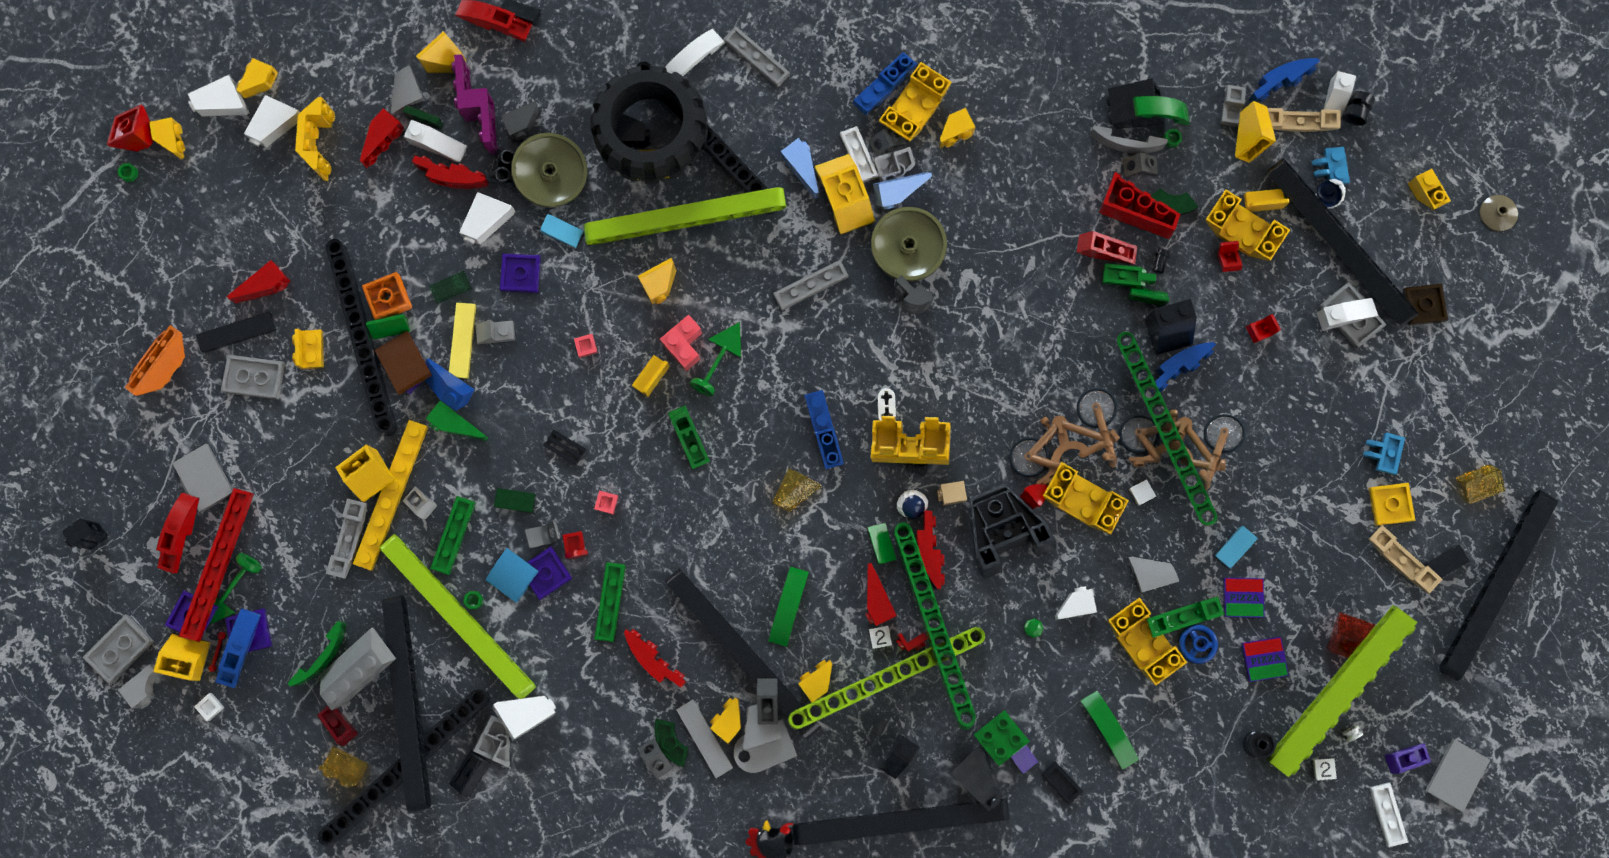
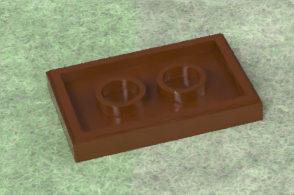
M408 331L375 349L379 360L399 395L432 376L430 369Z

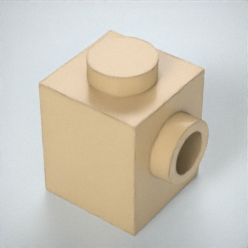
M964 481L941 484L940 490H937L938 501H942L943 506L967 501Z

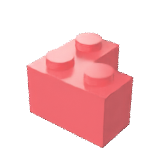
M687 315L662 336L660 341L685 371H688L700 360L698 353L690 344L703 333L691 316Z

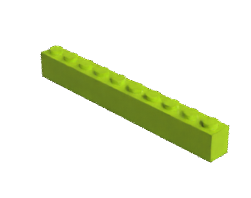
M1392 605L1279 741L1274 753L1266 759L1286 776L1290 777L1291 774H1296L1300 769L1299 764L1311 756L1313 753L1312 749L1316 744H1320L1325 739V733L1329 728L1332 729L1336 726L1339 716L1350 709V703L1353 699L1361 696L1364 692L1363 687L1375 679L1378 669L1384 667L1389 662V656L1393 651L1396 652L1401 648L1403 639L1415 631L1417 622L1400 608Z

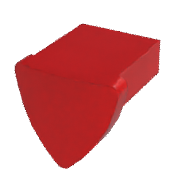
M1030 485L1023 490L1024 492L1019 497L1033 510L1036 507H1040L1045 501L1043 494L1047 489V485Z
M582 531L562 535L566 553L564 554L565 559L580 558L588 555Z

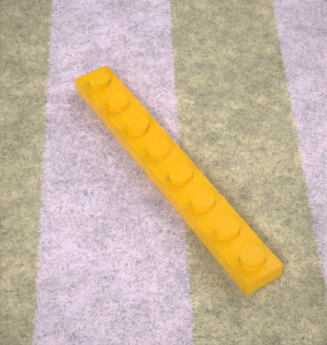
M411 420L408 421L389 470L394 481L381 490L354 559V565L373 571L381 551L379 547L385 541L428 426Z

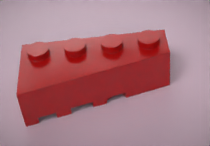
M1115 172L1109 183L1099 213L1170 239L1181 214L1163 202L1156 201L1150 197L1151 194L1139 190L1135 187L1134 183L1127 182L1120 177V174Z

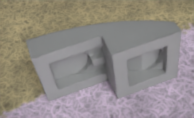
M1227 86L1221 125L1239 126L1240 112L1245 104V87Z

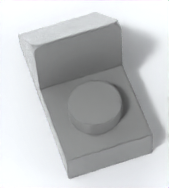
M490 319L477 324V344L515 341L514 322H493Z
M416 486L403 500L415 515L423 519H427L437 507V504Z

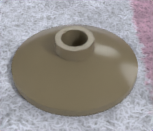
M1493 195L1481 204L1480 218L1489 229L1493 231H1506L1516 223L1518 210L1510 198L1503 195Z

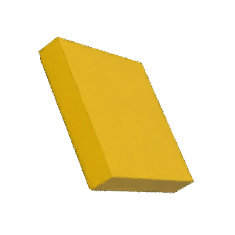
M1409 483L1368 488L1375 526L1416 521Z

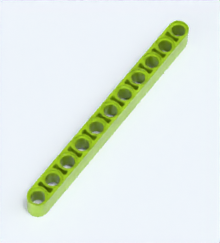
M776 187L603 219L583 225L585 241L587 245H596L775 212L785 209L786 201L784 189Z
M393 534L379 547L518 699H525L536 688L531 679L397 535Z
M974 627L950 638L955 656L980 645L985 640V633L981 628ZM972 632H976L979 635L978 642L972 641L970 637ZM954 640L961 642V650H956L953 647ZM943 641L937 644V646L943 647L945 646V642ZM928 648L795 710L788 717L789 726L793 729H801L937 665L932 649ZM920 656L926 658L927 665L925 667H922L918 664V658ZM943 658L941 662H944L949 658ZM901 665L909 667L908 675H903L900 672ZM883 673L891 675L892 681L890 683H885L882 680ZM866 681L874 684L872 692L865 690L864 683ZM852 689L856 692L855 700L847 698V690ZM830 698L838 700L837 708L833 709L828 705ZM812 706L819 707L821 713L818 717H813L810 714ZM798 714L802 717L801 725L793 724V715Z

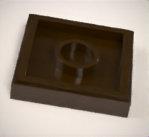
M1442 283L1405 287L1402 289L1403 295L1418 312V315L1408 322L1409 326L1446 322L1449 320Z

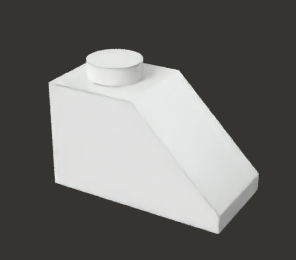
M1337 71L1330 80L1324 105L1325 110H1341L1342 117L1353 91L1355 75Z
M1086 586L1074 588L1075 592L1069 594L1055 615V620L1096 613L1092 589L1087 590Z

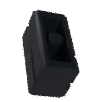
M81 518L75 521L73 526L70 525L63 530L65 543L69 547L74 546L79 549L91 550L98 545V542L101 543L108 538L100 523Z

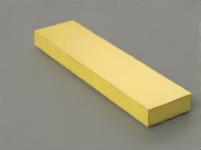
M456 303L449 372L459 379H469L476 304Z

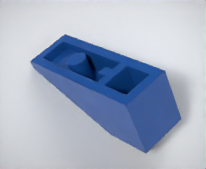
M426 359V364L432 376L425 379V382L440 401L455 411L466 406L475 389L431 359Z

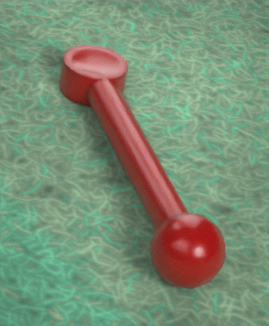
M219 632L217 635L219 640L212 664L208 667L210 672L216 671L215 665L222 641L226 638L225 632Z

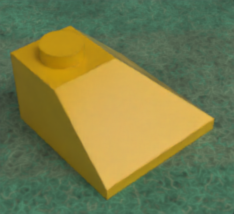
M444 31L416 55L427 73H453L452 62H455L454 55L462 54L465 59L463 53Z
M672 258L638 275L640 283L652 305L664 302L670 294L676 274Z

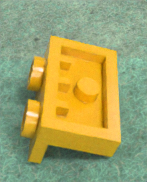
M295 329V334L292 336V342L295 346V353H293L292 359L295 366L300 369L324 368L323 331L321 329L305 331Z

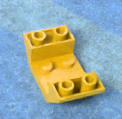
M920 62L910 76L908 85L893 106L887 108L879 122L910 142L920 133L938 108L952 82Z
M317 97L298 114L295 151L324 181H328V175L331 174V165L318 152L316 139L319 137L318 128H332L335 113L322 97Z
M849 154L814 166L819 182L823 184L833 210L834 220L840 235L875 223L867 191L858 168Z
M1225 189L1207 216L1206 223L1215 235L1225 242L1239 241L1238 250L1247 256L1271 261L1290 229L1276 220L1269 224L1239 205L1242 199Z
M1061 462L1043 497L1054 507L1087 526L1107 534H1112L1129 500L1113 491H1105L1077 475V470Z
M1138 598L1107 621L1116 639L1138 669L1156 686L1185 665L1187 661L1176 646L1172 647L1164 635L1152 638L1146 621L1147 618H1150L1151 612L1143 601Z

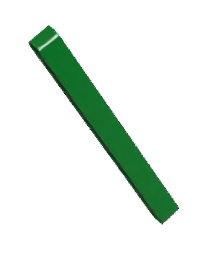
M1122 332L1117 337L1118 346L1193 508L1203 525L1213 526L1218 521L1217 513L1138 343L1130 332ZM1125 338L1132 339L1129 346L1122 345V341ZM1139 355L1140 359L1137 363H1131V356ZM1146 372L1148 373L1147 378L1143 381L1138 380L1139 373ZM1149 389L1156 390V394L1152 398L1146 397V392ZM1158 406L1164 408V412L1161 415L1154 414V409ZM1171 424L1172 430L1169 433L1162 432L1163 425ZM1173 441L1180 442L1178 450L1173 451L1170 449V444ZM1187 459L1189 461L1186 468L1178 467L1179 460ZM1194 476L1197 478V483L1194 486H1188L1186 484L1187 478ZM1203 494L1205 496L1204 503L1196 504L1194 500L1196 495ZM1206 512L1213 513L1214 518L1211 522L1203 521V515Z
M899 523L894 530V540L955 721L959 728L968 730L974 725L976 715L912 528L907 523ZM903 530L906 531L908 535L906 537H901L898 535V532ZM910 548L914 553L907 555L904 550ZM917 566L920 572L913 573L910 568ZM919 584H923L926 587V590L919 591L917 590L916 586ZM928 602L932 604L933 608L930 610L924 609L922 604ZM930 621H936L938 622L939 626L937 628H931L928 623ZM942 639L945 642V646L938 647L935 644V640ZM943 658H949L952 664L949 666H945L942 664L941 660ZM952 676L957 678L958 684L951 685L948 682V678ZM960 695L964 698L965 702L957 704L954 697ZM965 714L970 716L971 722L963 723L961 716Z

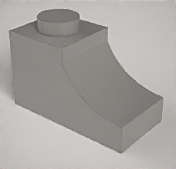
M149 664L118 689L131 708L143 709L156 696L153 693V684L159 673L153 672L155 665Z

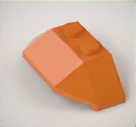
M169 325L154 340L134 368L129 378V383L125 386L129 392L138 396L163 389L185 358L182 332Z

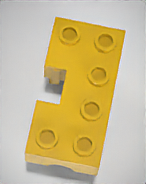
M881 416V420H873L872 462L949 465L951 425L948 422H939L938 417H925V422L920 424L921 434H916V437H907L906 434H903L902 421H896L895 416Z

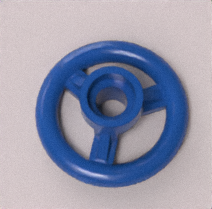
M1192 625L1182 632L1179 639V648L1182 655L1188 661L1195 664H1203L1210 661L1216 655L1218 640L1210 628L1204 625ZM1196 630L1207 633L1212 642H1209L1204 636H1198ZM1188 634H1190L1193 640V647L1189 653L1185 648V639ZM1198 640L1202 642V646L1200 648L1197 646ZM1208 648H1212L1207 656L1202 658L1195 657L1197 652H1203Z

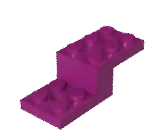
M462 54L454 55L455 62H452V70L456 74V80H453V87L457 91V97L454 98L455 108L459 110L460 116H463L466 122L479 121V124L482 125V131H479L480 142H483L484 148L488 150L490 155L496 154L497 136L494 100L487 88L471 89L470 68Z

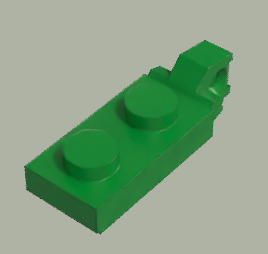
M1104 264L1102 284L1140 288L1145 287V284L1154 285L1156 282V274L1146 273L1143 267Z

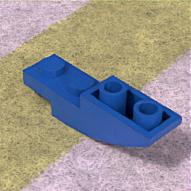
M901 53L879 73L878 78L853 100L852 104L867 115L893 93L916 67L917 63L906 53Z
M1318 58L1296 60L1271 70L1260 79L1258 84L1261 87L1248 100L1251 103L1253 101L1262 103L1270 96L1268 93L1272 90L1276 92L1282 86L1286 89L1291 85L1295 87L1303 80L1302 77L1304 75L1310 76L1317 70L1315 66L1320 60Z
M1208 342L1192 346L1164 362L1155 370L1160 375L1155 381L1159 391L1161 392L1168 386L1166 381L1169 378L1174 380L1181 371L1184 374L1189 370L1191 372L1195 371L1201 365L1198 361L1202 358L1206 360L1214 352L1212 348L1216 344ZM1149 389L1152 394L1156 392L1154 389Z
M823 390L805 394L804 397L825 469L843 465V458Z
M243 608L240 610L218 667L219 672L216 683L231 688L236 687L247 652L255 635L260 614Z

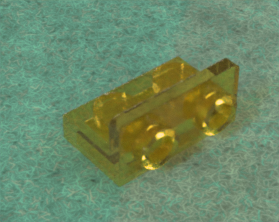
M1483 465L1480 469L1468 471L1456 477L1457 482L1463 486L1465 500L1469 504L1505 491L1502 471L1492 465Z
M333 746L324 764L320 765L318 769L323 771V776L330 779L334 777L340 780L339 783L350 788L351 786L359 785L369 763Z

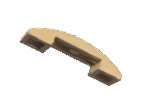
M1268 108L1274 130L1320 132L1340 129L1341 110L1321 109L1320 112L1283 111V108Z
M1381 525L1368 540L1402 575L1428 594L1431 593L1443 579L1430 567L1420 563L1396 541L1397 538Z

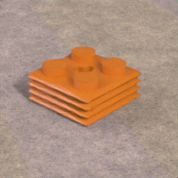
M397 272L362 285L375 320L391 317L412 309L401 276ZM386 294L390 295L388 300H385Z

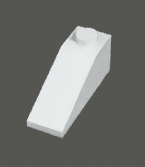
M411 120L404 135L409 144L461 163L467 149V145Z
M1368 298L1325 307L1317 313L1322 331L1377 317L1378 314L1373 299Z

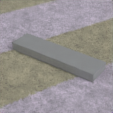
M736 26L723 38L729 47L777 88L790 76V72Z
M838 260L774 292L773 295L781 311L849 278V275L841 260Z
M694 699L676 709L715 778L731 770L733 766Z

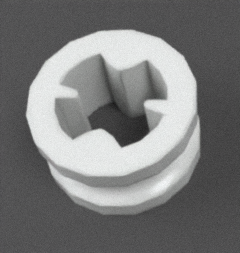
M1359 725L1352 726L1342 732L1344 736H1347V742L1354 741L1363 735V732L1358 730Z

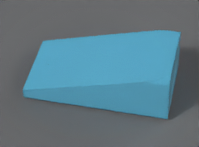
M547 214L540 229L543 235L574 248L577 247L584 232Z
M1241 526L1215 557L1231 569L1258 538L1244 526Z

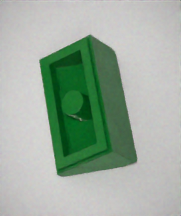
M1130 287L1129 300L1165 306L1169 302V296L1166 292L1142 287Z
M403 314L366 323L372 338L375 340L399 335L406 331L410 332L408 318Z
M886 523L867 527L878 565L897 560Z

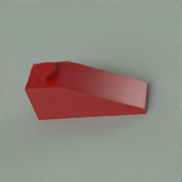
M1091 231L1079 235L1076 253L1090 258L1134 265L1138 246Z
M270 260L226 297L236 304L268 296L286 289L291 280L276 263Z
M869 563L867 565L868 613L865 615L869 624L873 623L876 627L895 618L897 615L872 563Z

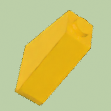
M1255 101L1240 112L1235 157L1248 163L1276 142L1267 106Z

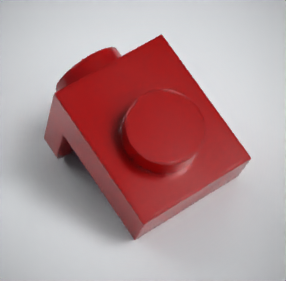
M1239 241L1220 243L1217 256L1222 272L1242 270L1243 265L1238 253Z
M1273 314L1245 327L1254 344L1281 331Z
M923 632L907 643L900 633L897 635L899 639L896 642L902 651L906 649L909 652L913 648L917 651L926 645L924 641L928 638Z

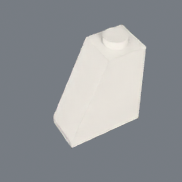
M229 75L188 93L191 100L188 103L194 112L197 111L201 116L249 114L242 96L236 91V82Z
M265 95L244 134L249 138L251 144L257 147L259 145L268 147L297 124L300 112Z
M477 192L459 233L463 240L469 244H474V242L482 244L514 215L515 210L512 205Z
M545 696L496 702L492 706L512 741L554 716V709H556L552 700H547Z

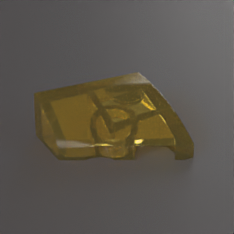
M788 468L772 504L791 512L800 503L808 499L809 496L821 489L822 485Z

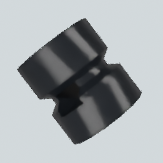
M1364 91L1352 92L1348 106L1344 111L1343 119L1352 125H1366L1370 116L1369 111L1372 110L1375 103V97Z
M1250 732L1246 734L1242 743L1245 752L1257 758H1268L1274 753L1276 748L1274 738L1266 732Z

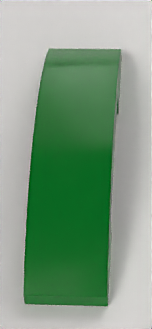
M1161 96L1133 98L1135 116L1151 118L1158 116L1174 119V123L1190 124L1188 107L1180 100Z
M790 566L768 642L787 647L809 572Z
M1216 596L1147 618L1146 621L1151 636L1154 638L1225 614L1219 597Z
M337 621L325 636L331 641L309 670L300 668L288 682L289 686L297 687L310 681L328 666L342 644L346 630L345 622Z
M1095 691L1080 700L1111 749V753L1121 770L1138 761L1137 754L1099 692Z

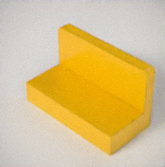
M1281 189L1245 192L1244 194L1245 207L1250 212L1284 209L1289 204V199H1284V193Z
M653 355L632 384V387L648 397L669 369L668 362L662 361Z

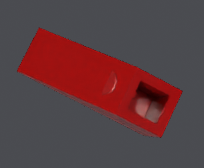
M384 108L370 122L360 157V162L366 169L376 162L377 157L389 148L390 143L398 138L404 129L402 124Z

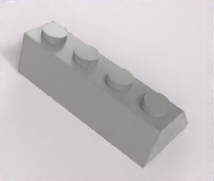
M374 628L369 629L320 674V695L331 710L349 702L396 659Z

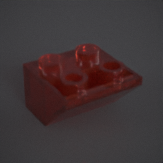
M1339 612L1326 649L1349 658L1376 624Z

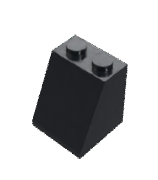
M1152 78L1108 88L1109 95L1106 96V101L1111 110V113H1108L1110 124H1113L1116 129L1165 125L1163 117L1143 118L1135 116L1134 97L1161 96L1160 88Z
M1191 299L1153 309L1146 317L1145 323L1156 355L1193 345L1197 316Z

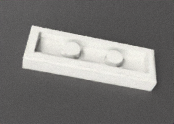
M856 126L841 132L840 137L846 151L855 162L863 183L878 178L879 175L858 127Z
M1391 783L1369 787L1386 846L1393 847L1408 843Z

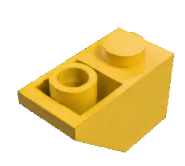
M252 58L245 68L243 78L237 84L236 91L243 98H249L270 90L278 72L273 66Z
M966 108L948 116L940 137V148L944 146L946 148L951 147L956 141L960 139L966 140L973 136L975 125Z
M172 117L151 121L152 140L179 159H184L185 145L181 140L180 134L183 131L180 123H177Z
M1433 169L1416 176L1408 183L1416 199L1432 210L1451 202Z
M824 659L815 666L817 669L815 672L810 674L808 671L799 678L801 680L798 683L812 703L828 692L832 662L830 660L826 662Z
M736 697L733 700L729 698L723 706L724 712L721 715L717 713L710 721L712 724L710 729L726 743H730L742 728L739 699Z

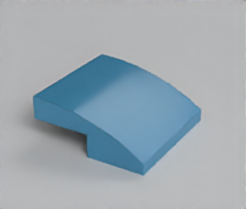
M506 548L490 571L486 581L517 603L539 571L513 551Z

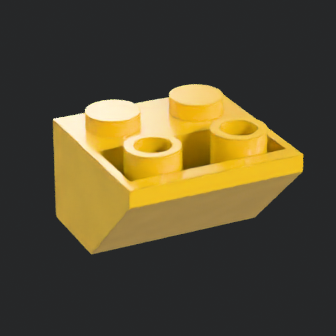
M368 445L363 446L335 467L343 482L362 502L367 501L394 481L379 452Z
M171 634L158 653L153 672L190 681H200L211 642L202 640L196 642L181 638L176 634Z

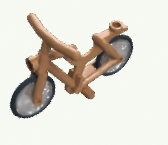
M1093 388L1084 392L1077 402L1076 411L1081 422L1088 427L1099 428L1100 433L1069 423L1063 416H1056L1052 420V426L1047 417L1042 418L1040 422L1048 430L1040 439L1034 437L1022 438L1011 448L1009 461L1012 469L1020 476L1035 477L1043 473L1046 468H1050L1047 475L1036 482V484L1049 485L1051 477L1054 476L1060 464V458L1065 451L1077 449L1080 451L1079 456L1084 458L1103 448L1106 449V452L1102 455L1103 459L1109 460V466L1114 468L1117 464V457L1113 443L1121 439L1114 429L1109 432L1107 425L1114 420L1118 411V404L1114 395L1106 389ZM1067 430L1099 440L1100 442L1087 447L1084 443L1069 441ZM1058 434L1060 446L1054 451L1050 460L1049 450L1046 445Z
M1170 410L1182 440H1184L1187 434L1206 459V461L1193 459L1192 453L1186 447L1194 466L1202 468L1199 471V475L1203 479L1206 491H1208L1214 473L1216 471H1226L1225 459L1220 458L1222 453L1236 451L1244 443L1246 437L1245 427L1238 418L1232 415L1221 414L1211 418L1206 423L1203 432L1206 444L1214 450L1213 454H1211L1192 429V421L1187 417H1182L1178 420V411ZM1136 415L1129 417L1122 423L1119 429L1121 445L1132 453L1142 454L1147 452L1149 454L1145 457H1129V463H1133L1134 467H1144L1145 463H1159L1161 455L1167 449L1164 443L1155 448L1160 439V434L1154 421L1150 417ZM1165 424L1162 427V432L1169 433L1172 430L1171 424ZM1173 441L1170 444L1171 450L1175 451L1180 448V442ZM1182 459L1181 464L1188 466L1189 461Z

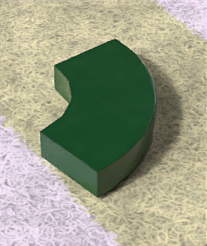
M1160 188L1150 196L1158 202H1163L1181 215L1190 213L1199 207L1187 192L1182 195H1171Z
M656 718L654 727L655 738L661 751L671 762L684 767L689 747L683 745L677 739L675 723Z

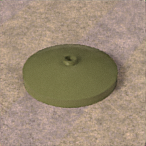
M541 133L526 139L518 147L512 160L511 172L515 187L526 200L537 206L555 208L572 202L581 193L587 179V163L581 149L569 138L556 133ZM546 171H551L552 175H549Z
M901 207L888 212L875 226L871 239V251L877 266L889 277L897 280L902 275L908 282L919 281L932 275L942 264L947 249V238L941 223L931 213L917 207Z

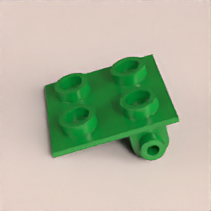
M1005 710L974 734L980 745L985 748L998 766L1002 765L1030 742Z

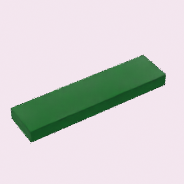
M456 496L430 569L450 575L476 502Z
M606 562L594 640L615 641L626 569L625 564Z

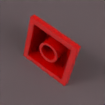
M138 105L115 116L107 141L109 147L138 152L152 145L150 120L143 105Z

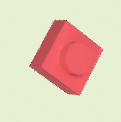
M593 334L574 338L579 358L598 353Z
M599 491L594 510L614 515L619 496Z

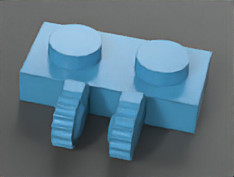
M1344 147L1326 148L1323 151L1324 158L1312 161V166L1326 165V169L1315 171L1314 177L1327 176L1328 180L1336 179L1344 185L1350 183Z
M1384 433L1382 442L1367 440L1366 445L1380 448V452L1378 454L1372 451H1364L1363 456L1378 460L1376 471L1397 475L1405 437Z

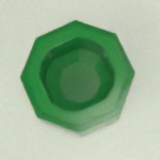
M1169 129L1163 136L1164 139H1168L1166 146L1168 148H1176L1182 141V133L1177 129Z
M123 163L118 168V176L125 182H134L138 177V169L130 163Z
M469 591L464 595L463 603L468 609L477 610L483 605L484 598L480 592Z
M1035 618L1026 621L1023 627L1025 635L1031 638L1040 636L1044 629L1042 622Z

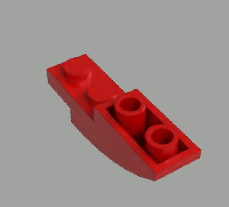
M462 0L455 14L456 17L490 31L492 28L522 42H526L532 28L531 23L515 17V13L474 0Z
M415 155L412 160L416 168L427 172L425 176L430 182L441 186L457 189H476L488 187L489 185L485 174L479 171L474 173L467 166L460 163L458 165L452 163L449 168L442 163L434 164L431 159L425 156L420 158Z
M181 493L174 503L158 540L156 550L160 551L157 568L170 573H178L186 536L192 535L200 498Z
M924 511L923 530L916 531V543L930 583L935 590H940L941 585L945 584V576L941 574V566H944V554H941V550H933V547H936V535H933V527H936V516H932V511Z
M626 629L624 635L627 643L642 667L658 682L662 683L665 678H668L683 688L687 682L683 679L685 675L677 669L674 672L668 668L669 664L663 659H655L660 653L656 650L658 646L650 640L645 642L640 639L642 635L636 630L632 629L629 631Z

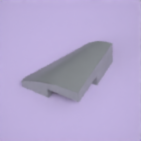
M410 65L401 69L395 75L391 106L393 116L402 113L405 106H411L424 101L419 84Z
M904 146L872 158L880 182L904 177L905 173L916 165L910 146Z
M1128 557L1133 575L1135 574L1141 593L1179 582L1177 573L1171 563Z
M757 704L747 708V723L744 726L745 737L744 743L741 746L742 751L782 739L777 724H758Z
M490 714L473 751L509 767V734L499 718Z

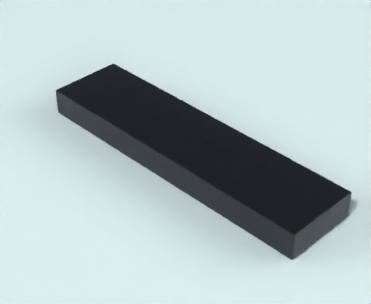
M266 312L196 334L200 351L207 353L276 331L271 312Z

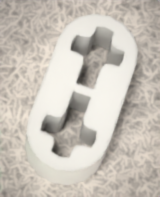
M882 389L878 394L879 420H881V415L885 414V409H888L889 415L896 417L895 394L891 389ZM884 393H888V396L892 397L889 399L888 405H885V400L881 399Z

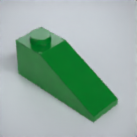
M439 401L425 418L430 422L428 426L436 432L441 430L452 435L484 441L488 439L486 435L442 401Z
M686 405L668 412L692 469L710 462Z

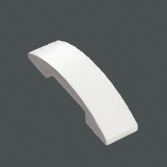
M713 29L707 31L687 45L666 65L667 72L671 74L678 72L684 76L709 53L712 55L725 44V41Z

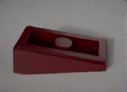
M327 706L317 714L337 744L345 746L358 735L356 729L338 708L331 710Z

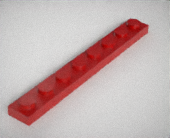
M233 488L179 637L196 642L201 641L252 502L253 493Z

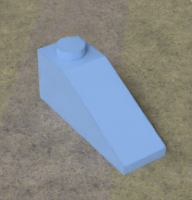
M798 138L781 151V158L811 195L817 199L818 187L810 154L811 149L805 141L801 142Z
M924 172L874 183L873 187L877 206H881L884 209L894 208V204L901 203L930 179L932 173Z

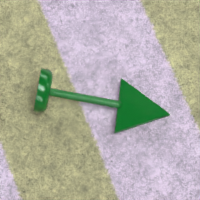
M740 322L708 339L722 347L705 379L693 378L690 381V386L697 392L708 397L714 395L715 389L708 381L726 350L741 358Z
M238 553L236 562L242 569L220 599L216 597L214 605L219 607L209 625L235 614L223 602L246 570L251 573H259L261 571V564L254 558L244 553Z

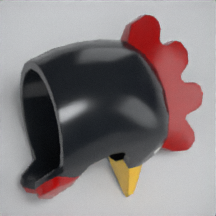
M766 820L761 829L750 828L748 831L750 837L746 839V845L752 847L750 854L758 858L790 857L793 849L791 831L793 823H787L780 828H774Z

